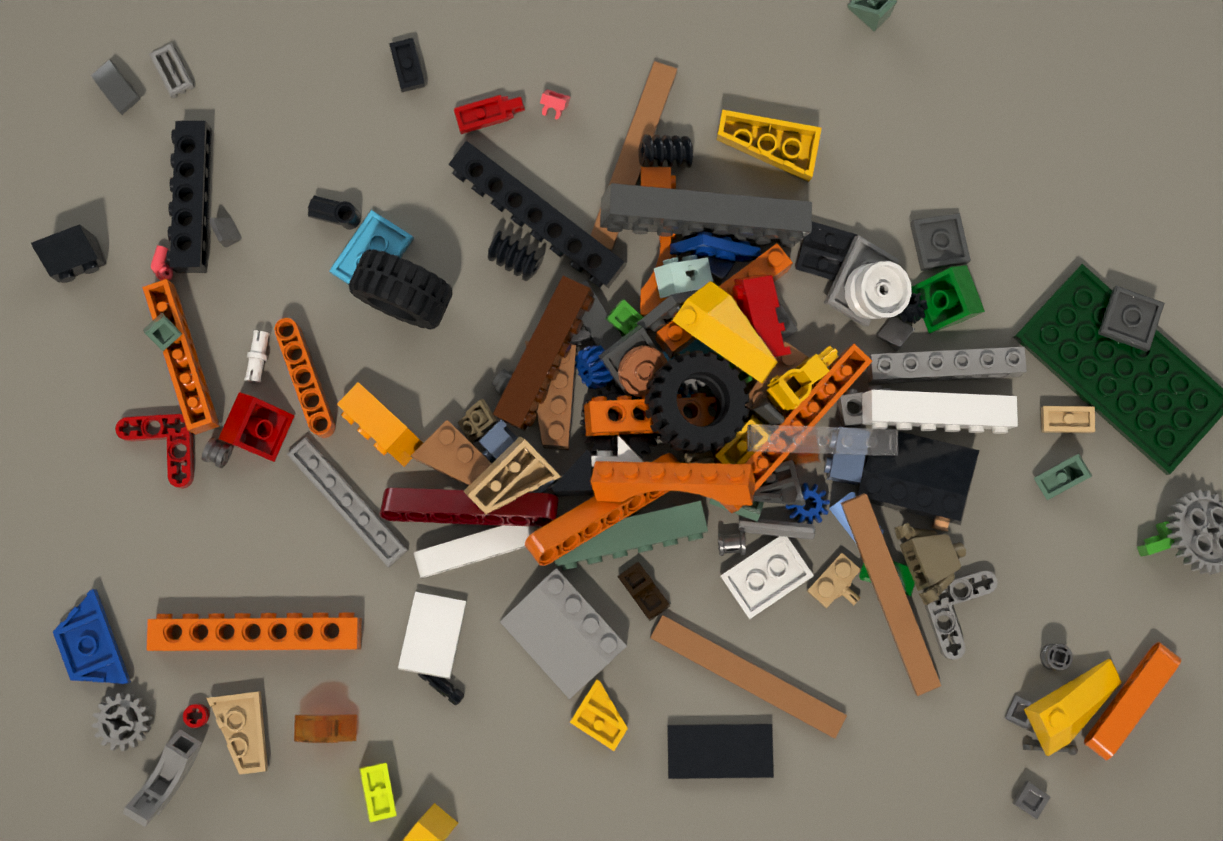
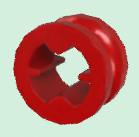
M203 704L190 705L183 713V721L191 728L204 726L210 717L209 710ZM197 708L199 709L198 713H202V719H198L197 723H194L195 719H191L190 714L194 713Z

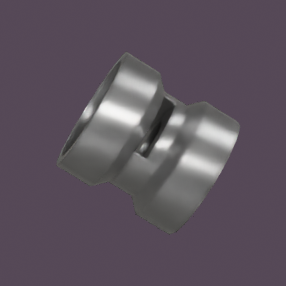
M1049 644L1042 648L1040 660L1044 667L1050 670H1065L1071 666L1073 654L1069 647L1064 644Z

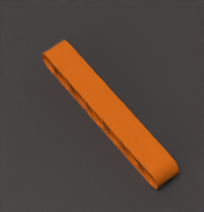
M666 453L652 461L680 463L672 453ZM671 490L641 493L623 502L597 501L594 496L533 532L526 539L525 547L539 565H548Z

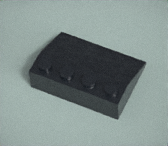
M877 429L857 496L865 493L872 504L961 525L980 450L892 429Z

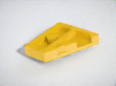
M596 679L570 723L614 751L628 728L603 685Z

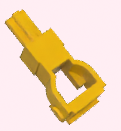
M828 346L818 355L815 354L805 359L796 369H791L780 376L776 375L767 385L769 387L767 389L769 393L767 397L773 405L787 411L790 409L793 411L800 406V403L809 396L812 384L829 372L827 367L839 357L837 349ZM793 376L801 385L796 392H793L786 383Z

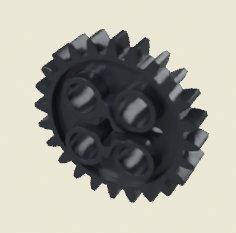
M614 383L610 384V391H607L605 387L600 388L601 396L607 397V401L617 400L616 397L625 396L620 387L616 389ZM595 392L592 394V398L601 397L599 394ZM631 395L632 400L642 399L641 397ZM638 409L634 417L636 419H643V414ZM608 410V417L612 421H617L618 414L616 411ZM585 419L580 420V424L585 426ZM586 429L581 431V435H586ZM629 434L621 436L626 438L628 445L643 459L641 452L643 451L649 455L651 450L648 445L656 447L658 443L653 437L659 438L661 434ZM612 435L608 440L604 436H589L584 442L585 445L591 443L594 445L590 451L591 453L597 450L613 451V455L618 456V446L614 441L618 435Z

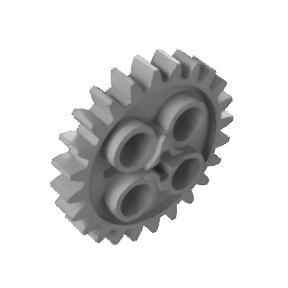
M1197 490L1184 494L1183 497L1176 499L1177 504L1170 507L1174 513L1167 514V517L1172 520V523L1166 525L1167 528L1172 530V533L1167 535V538L1174 539L1175 541L1171 548H1178L1179 551L1176 557L1183 556V565L1191 564L1192 571L1199 570L1200 574L1209 573V575L1222 572L1223 500L1219 501V494L1211 495L1209 490L1205 492Z

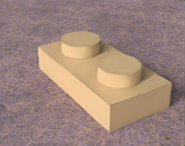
M1041 407V433L1095 432V407Z

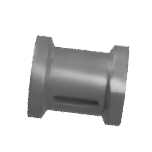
M740 532L739 535L723 536L722 533L718 534L719 556H724L726 553H741V555H745L744 532Z

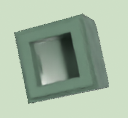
M163 313L143 329L144 333L162 351L182 335Z

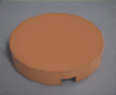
M642 345L635 347L624 355L619 364V382L627 392L636 397L647 395L650 392L647 389L649 382L655 378L654 374L668 361L663 353L652 346Z

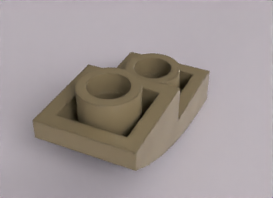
M480 399L465 412L467 415L458 421V424L467 439L474 443L484 436L497 420L485 400Z

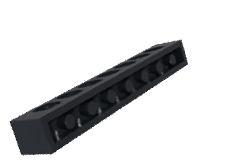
M467 140L448 164L454 169L451 174L463 183L467 179L474 184L471 189L482 198L487 194L493 199L490 204L499 211L503 212L506 209L513 214L510 219L521 228L526 224L532 229L529 234L542 243L545 239L552 244L549 249L560 258L565 254L571 259L569 264L581 273L584 269L591 274L589 280L599 288L603 284L609 288L626 267L625 261ZM477 166H482V175L473 177V169ZM502 181V189L499 192H492L493 183ZM515 196H522V204L519 207L511 206V200ZM534 211H541V220L536 223L531 222V214ZM561 226V235L557 238H552L550 236L551 228ZM573 241H580L582 243V248L577 253H571L569 250L570 244ZM593 256H600L602 259V263L598 268H591L589 266V260Z

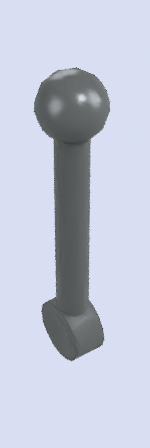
M1023 744V750L1044 751L1041 745ZM1070 745L1056 752H1068L1070 755H1076L1078 748L1075 745Z

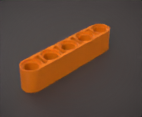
M282 318L275 324V335L308 427L318 437L328 438L335 432V421L304 335L295 321L290 318ZM288 326H293L294 331L292 335L284 337V329ZM301 349L302 356L298 360H292L291 355L293 351ZM307 372L310 373L311 378L309 382L301 384L300 376ZM312 396H318L319 403L317 406L309 407L308 400ZM326 419L328 422L327 428L323 431H317L316 425L318 421Z
M1160 642L1154 644L1084 739V744L1104 760H1109L1117 752L1177 670L1182 659Z

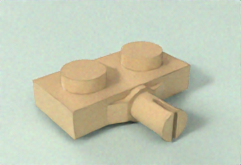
M841 553L807 592L826 609L835 599L842 595L854 606L861 597L849 587L861 569Z

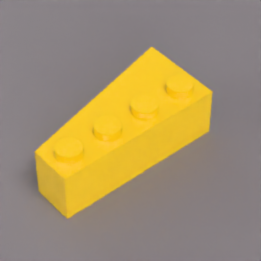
M722 109L716 140L810 182L813 177L822 128Z

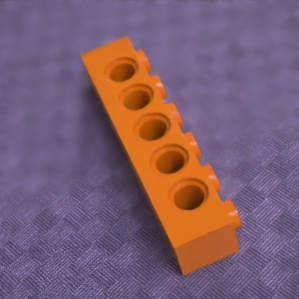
M168 279L142 287L152 319L154 320L163 313L182 333L178 339L163 351L187 430L197 435L220 427L176 286Z
M706 393L691 394V398H682V394H677L678 409L689 423L698 427H704L712 423L715 417L708 413V406L714 407L717 411L715 397H706ZM645 395L641 396L642 399L632 400V396L616 397L617 400L607 401V397L604 396L593 397L591 401L584 405L586 436L653 434L659 432L652 431L650 425L654 424L652 418L646 417L645 411L649 409V404H645ZM684 407L690 408L692 418H687L684 415ZM634 408L642 412V420H637L634 417ZM609 409L616 411L618 414L617 421H612L608 417Z

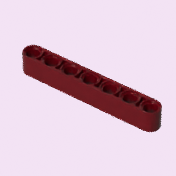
M387 488L384 490L380 509V516L388 521L543 527L556 519L559 499L555 495L548 493L527 492L517 497L516 500L485 514L463 492L464 490Z

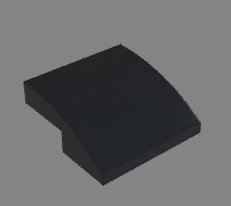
M812 221V232L804 237L795 269L834 281L854 237L858 235Z

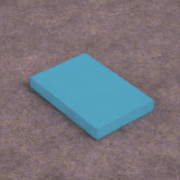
M371 210L329 272L349 284L364 252L369 249H375L401 258L414 238Z

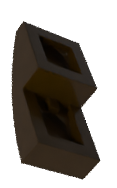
M636 562L617 576L649 621L670 607L668 601L639 562Z

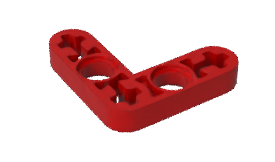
M182 414L136 416L120 419L116 424L115 431L118 437L125 441L167 439L168 481L171 485L182 489L192 484L194 480L193 433L187 430L186 424L185 427L181 428V432L175 428H167V424L177 425L179 420L185 424ZM152 421H158L161 426L160 431L157 434L151 435L148 432V425ZM128 423L133 427H141L143 435L141 436V432L135 430L130 431L128 436L127 433L123 432V428H127ZM180 444L185 445L187 449L186 455L182 458H176L174 455L175 447ZM174 462H187V466L181 465L182 473L187 474V477L182 479V483L175 479V475L180 474V466H174Z

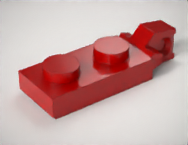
M501 95L454 108L461 134L506 122L514 118L513 114L525 111L521 96L509 100L508 96L501 97Z

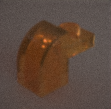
M357 714L295 715L294 742L338 743L356 741Z

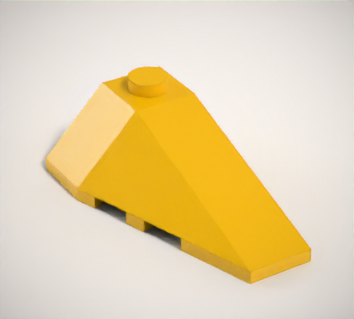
M1111 659L1103 661L1024 709L1046 756H1050L1070 744L1122 683Z

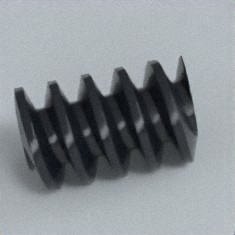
M645 134L640 141L638 153L641 166L645 159H647L649 167L653 166L654 160H657L659 167H662L664 160L667 161L668 167H672L673 161L676 160L678 168L682 167L683 161H686L687 168H691L693 145L688 136H683L680 139L677 135L672 136V138L668 135H664L662 138L659 135H654L651 138L650 135Z
M499 230L489 246L488 260L491 262L496 260V264L500 267L505 264V270L512 271L514 269L515 276L522 274V280H530L539 270L544 255L538 260L535 259L537 251L534 250L528 255L527 245L519 250L520 241L516 240L511 245V236L508 235L502 240V231Z

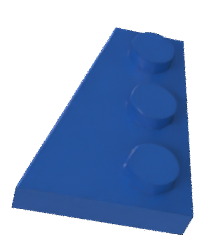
M699 232L696 237L670 244V254L680 255V253L690 251L692 252L691 255H697L699 258L715 255V259L735 262H748L755 260L761 255V248L751 246L750 242H734L730 237L717 238L713 237L710 232Z

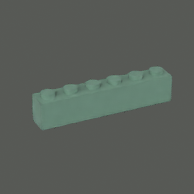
M697 501L624 518L555 560L556 567L562 566V570L565 571L577 568L578 562L587 561L588 565L603 562L602 557L612 555L613 559L628 556L627 551L637 549L638 553L653 550L652 545L663 543V547L677 545L678 539L688 537L689 542L704 538L703 533L708 532L702 503Z

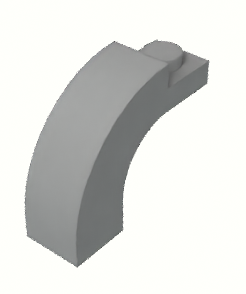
M179 730L165 745L154 772L139 792L125 806L123 814L144 827L149 824L156 814L159 816L190 771L202 742Z

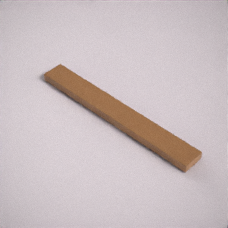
M654 61L610 184L637 185L641 174V167H643L639 162L638 150L640 141L645 134L650 135L651 138L655 135L677 74V68ZM600 208L591 236L610 251H613L619 232L607 231V228L600 227Z
M863 493L840 503L915 694L919 696L940 687L941 683L867 494Z
M663 615L650 637L654 641L834 739L847 717L844 713Z

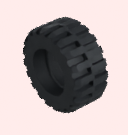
M369 249L362 254L348 284L350 293L363 303L400 321L430 330L439 326L453 295L451 286L433 272H429L425 268L394 254L391 255L375 249Z
M693 351L690 354L686 352L667 362L654 374L655 378L647 386L650 392L645 395V404H649V409L645 413L646 417L652 418L654 423L650 425L652 431H658L661 434L659 439L664 444L669 442L672 449L676 451L684 450L687 454L697 452L701 454L724 446V444L736 438L737 432L742 431L745 425L742 420L748 418L749 409L745 408V404L750 402V395L744 393V388L747 387L745 380L740 381L737 375L741 372L737 367L731 369L728 366L729 360L724 357L717 359V354L713 352L703 354L702 351ZM696 379L703 382L712 390L717 403L716 415L712 423L707 426L698 427L689 423L678 409L677 392L679 386L686 380Z

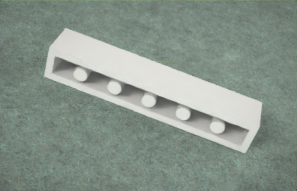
M870 390L862 394L863 424L872 425V429H887L888 425L896 426V430H911L912 426L920 427L921 431H935L936 427L945 428V432H959L960 428H968L969 433H983L984 429H992L993 434H1006L1008 429L1018 427L1017 396Z

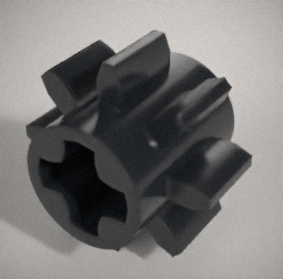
M912 293L909 304L902 313L898 314L899 316L901 315L902 322L907 321L915 324L921 318H925L924 310L928 309L927 301L922 300L921 293Z

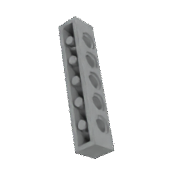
M1025 347L871 354L869 358L872 360V363L867 367L868 385L1020 377L1027 372Z

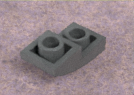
M110 59L91 75L98 87L121 115L140 100L133 86L125 80L117 66Z

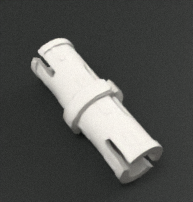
M258 330L253 331L251 350L247 352L249 360L244 378L245 381L261 383L263 365L268 358L265 355L270 336L268 332L260 331L259 333Z

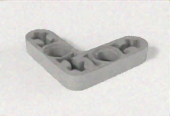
M980 571L955 579L947 587V593L952 600L951 602H948L949 598L945 597L938 600L939 605H936L935 602L925 605L939 650L945 658L950 660L959 659L965 653V643L952 605L992 593L998 584L997 578L992 572ZM982 575L985 579H990L987 590L984 586L974 588L976 594H973L971 583L980 582ZM957 583H963L967 588V593L962 598L957 597L953 592V588ZM942 615L947 616L951 621V625L947 630H941L937 625V620ZM954 631L955 636H950L952 643L958 644L959 647L955 650V655L952 652H947L946 647L950 646L948 638L942 639L941 635L950 634Z

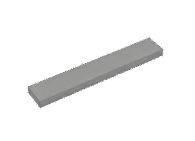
M307 437L287 453L290 459L387 567L392 566L408 551Z

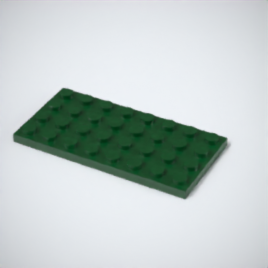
M1081 264L1013 338L1090 407H1095V411L1162 472L1169 475L1223 416V388L1157 329L1150 350L1147 352L1099 335L1098 332L1112 290L1087 267Z

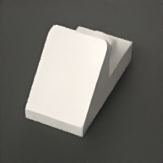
M618 435V456L613 455V451L598 450L597 455L591 456V467H594L595 461L644 462L620 435Z

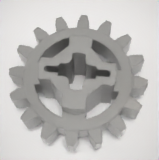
M117 693L116 699L113 696L106 697L108 704L99 703L98 707L101 709V712L93 713L98 722L92 724V727L99 729V732L94 735L95 738H104L101 743L102 746L111 743L110 750H117L119 745L121 751L128 750L129 745L132 748L137 747V739L140 741L145 740L146 736L143 732L151 730V727L146 725V721L151 720L152 716H146L145 714L150 709L149 706L141 707L143 699L137 698L134 700V694L132 693L127 694L126 697H124L123 693ZM121 704V706H118L116 712L109 713L113 707ZM122 717V720L130 725L122 726V723L119 720H115V718ZM135 731L131 737L123 740L127 736V732Z

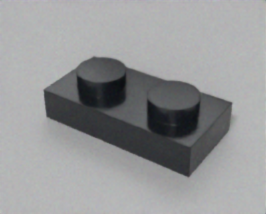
M409 38L389 43L401 92L426 87L414 39Z

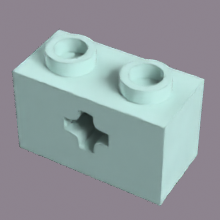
M697 255L683 257L681 262H678V258L664 260L663 266L654 268L660 298H666L672 294L699 290L709 281L713 282L708 257L697 259Z

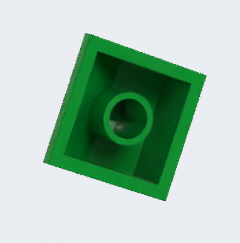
M967 265L950 267L911 287L913 293H921L922 300L927 301L928 309L924 310L926 317L923 320L928 333L964 322L985 312Z

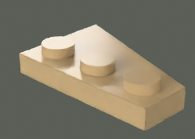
M261 691L206 698L216 716L218 727L223 732L228 750L239 775L268 771Z

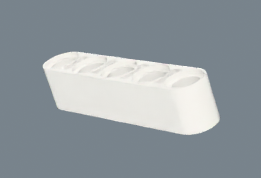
M499 526L414 552L420 578L429 577L525 548L526 539L533 532L537 531L538 527Z

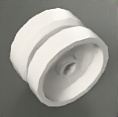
M891 261L861 265L852 271L845 284V299L849 308L857 316L864 319L888 318L902 313L909 304L912 294L911 282L907 272L900 265Z

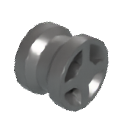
M212 437L205 445L201 459L207 463L213 462L216 467L222 469L227 464L233 447L227 443L223 445L219 443L218 439Z

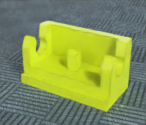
M387 763L359 768L369 822L397 816Z

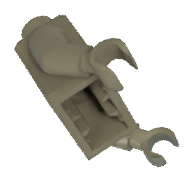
M909 523L894 527L897 540L903 537L909 539V541L901 544L900 548L917 590L920 591L929 587L927 592L919 594L925 605H928L940 599L939 595L955 580L954 572L961 569L959 558L966 555L964 545L961 542L952 544L947 534L939 535L935 530L910 527Z

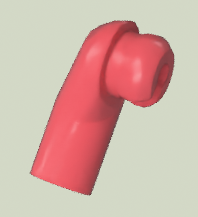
M157 245L151 269L160 281L165 279L170 281L173 277V270L166 263L167 251L169 249Z

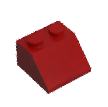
M239 392L218 439L275 462L295 415L254 396Z

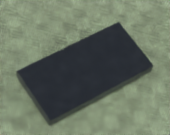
M772 724L667 725L668 779L774 778Z

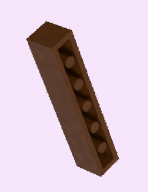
M562 276L493 412L496 418L502 419L504 422L524 432L527 427L533 425L537 416L535 411L539 403L543 404L548 395L547 387L551 380L554 381L560 371L558 365L562 357L566 358L572 346L570 341L573 335H577L582 328L583 321L581 319L585 311L589 312L594 304L595 298L591 288Z

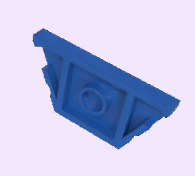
M92 589L78 607L75 606L68 614L67 619L61 622L53 631L71 681L131 683L97 589Z

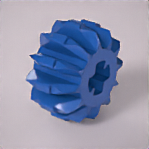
M601 345L585 347L583 350L578 351V355L575 358L577 362L575 367L578 369V375H580L582 383H586L589 389L605 387L613 379L599 358V355L605 351Z
M803 483L802 492L805 501L810 499L812 501L810 504H813L814 507L806 511L803 509L805 505L787 504L785 506L786 509H794L795 511L789 515V518L793 519L798 515L797 523H803L805 518L807 524H813V518L817 523H821L823 520L820 514L827 515L829 513L822 506L829 505L830 500H821L826 491L823 490L817 494V484H814L809 491L808 483Z

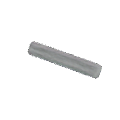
M742 517L739 521V531L745 533L810 540L814 539L816 533L814 524L767 519L754 521L746 517Z

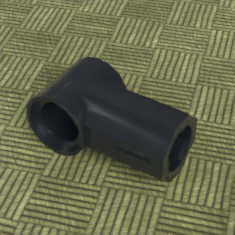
M315 195L310 199L308 206V216L310 218L341 225L343 228L350 230L359 226L361 215L352 203L348 201L338 202ZM352 211V216L348 220L342 219L344 213Z

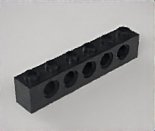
M175 121V129H172L171 132L174 153L171 154L170 163L174 169L173 177L169 181L170 191L173 194L168 210L172 220L171 226L168 227L167 231L171 246L170 250L167 251L166 258L167 264L176 273H207L212 129L206 121ZM195 145L192 152L186 153L188 146ZM194 169V173L191 176L185 177L187 170ZM193 193L191 200L184 201L186 194ZM187 217H192V222L187 226H183V221ZM187 241H191V247L188 250L183 251V244Z

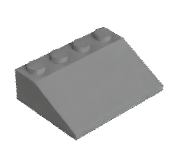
M557 568L500 621L569 699L627 647Z

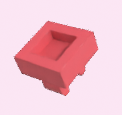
M547 89L542 93L540 101L541 104L545 105L542 109V115L546 116L549 108H554L556 110L555 119L558 120L562 115V110L564 111L568 107L570 96Z

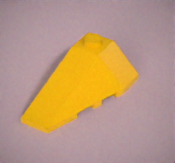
M709 281L691 295L672 320L692 336L761 383L765 381L778 362L762 338L758 336L751 326L746 315L742 313L734 298L712 281Z

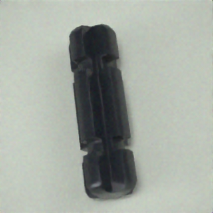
M418 673L420 678L425 682L429 681V685L442 696H447L452 704L458 705L463 700L465 695L459 689L455 690L453 688L454 685L445 678Z

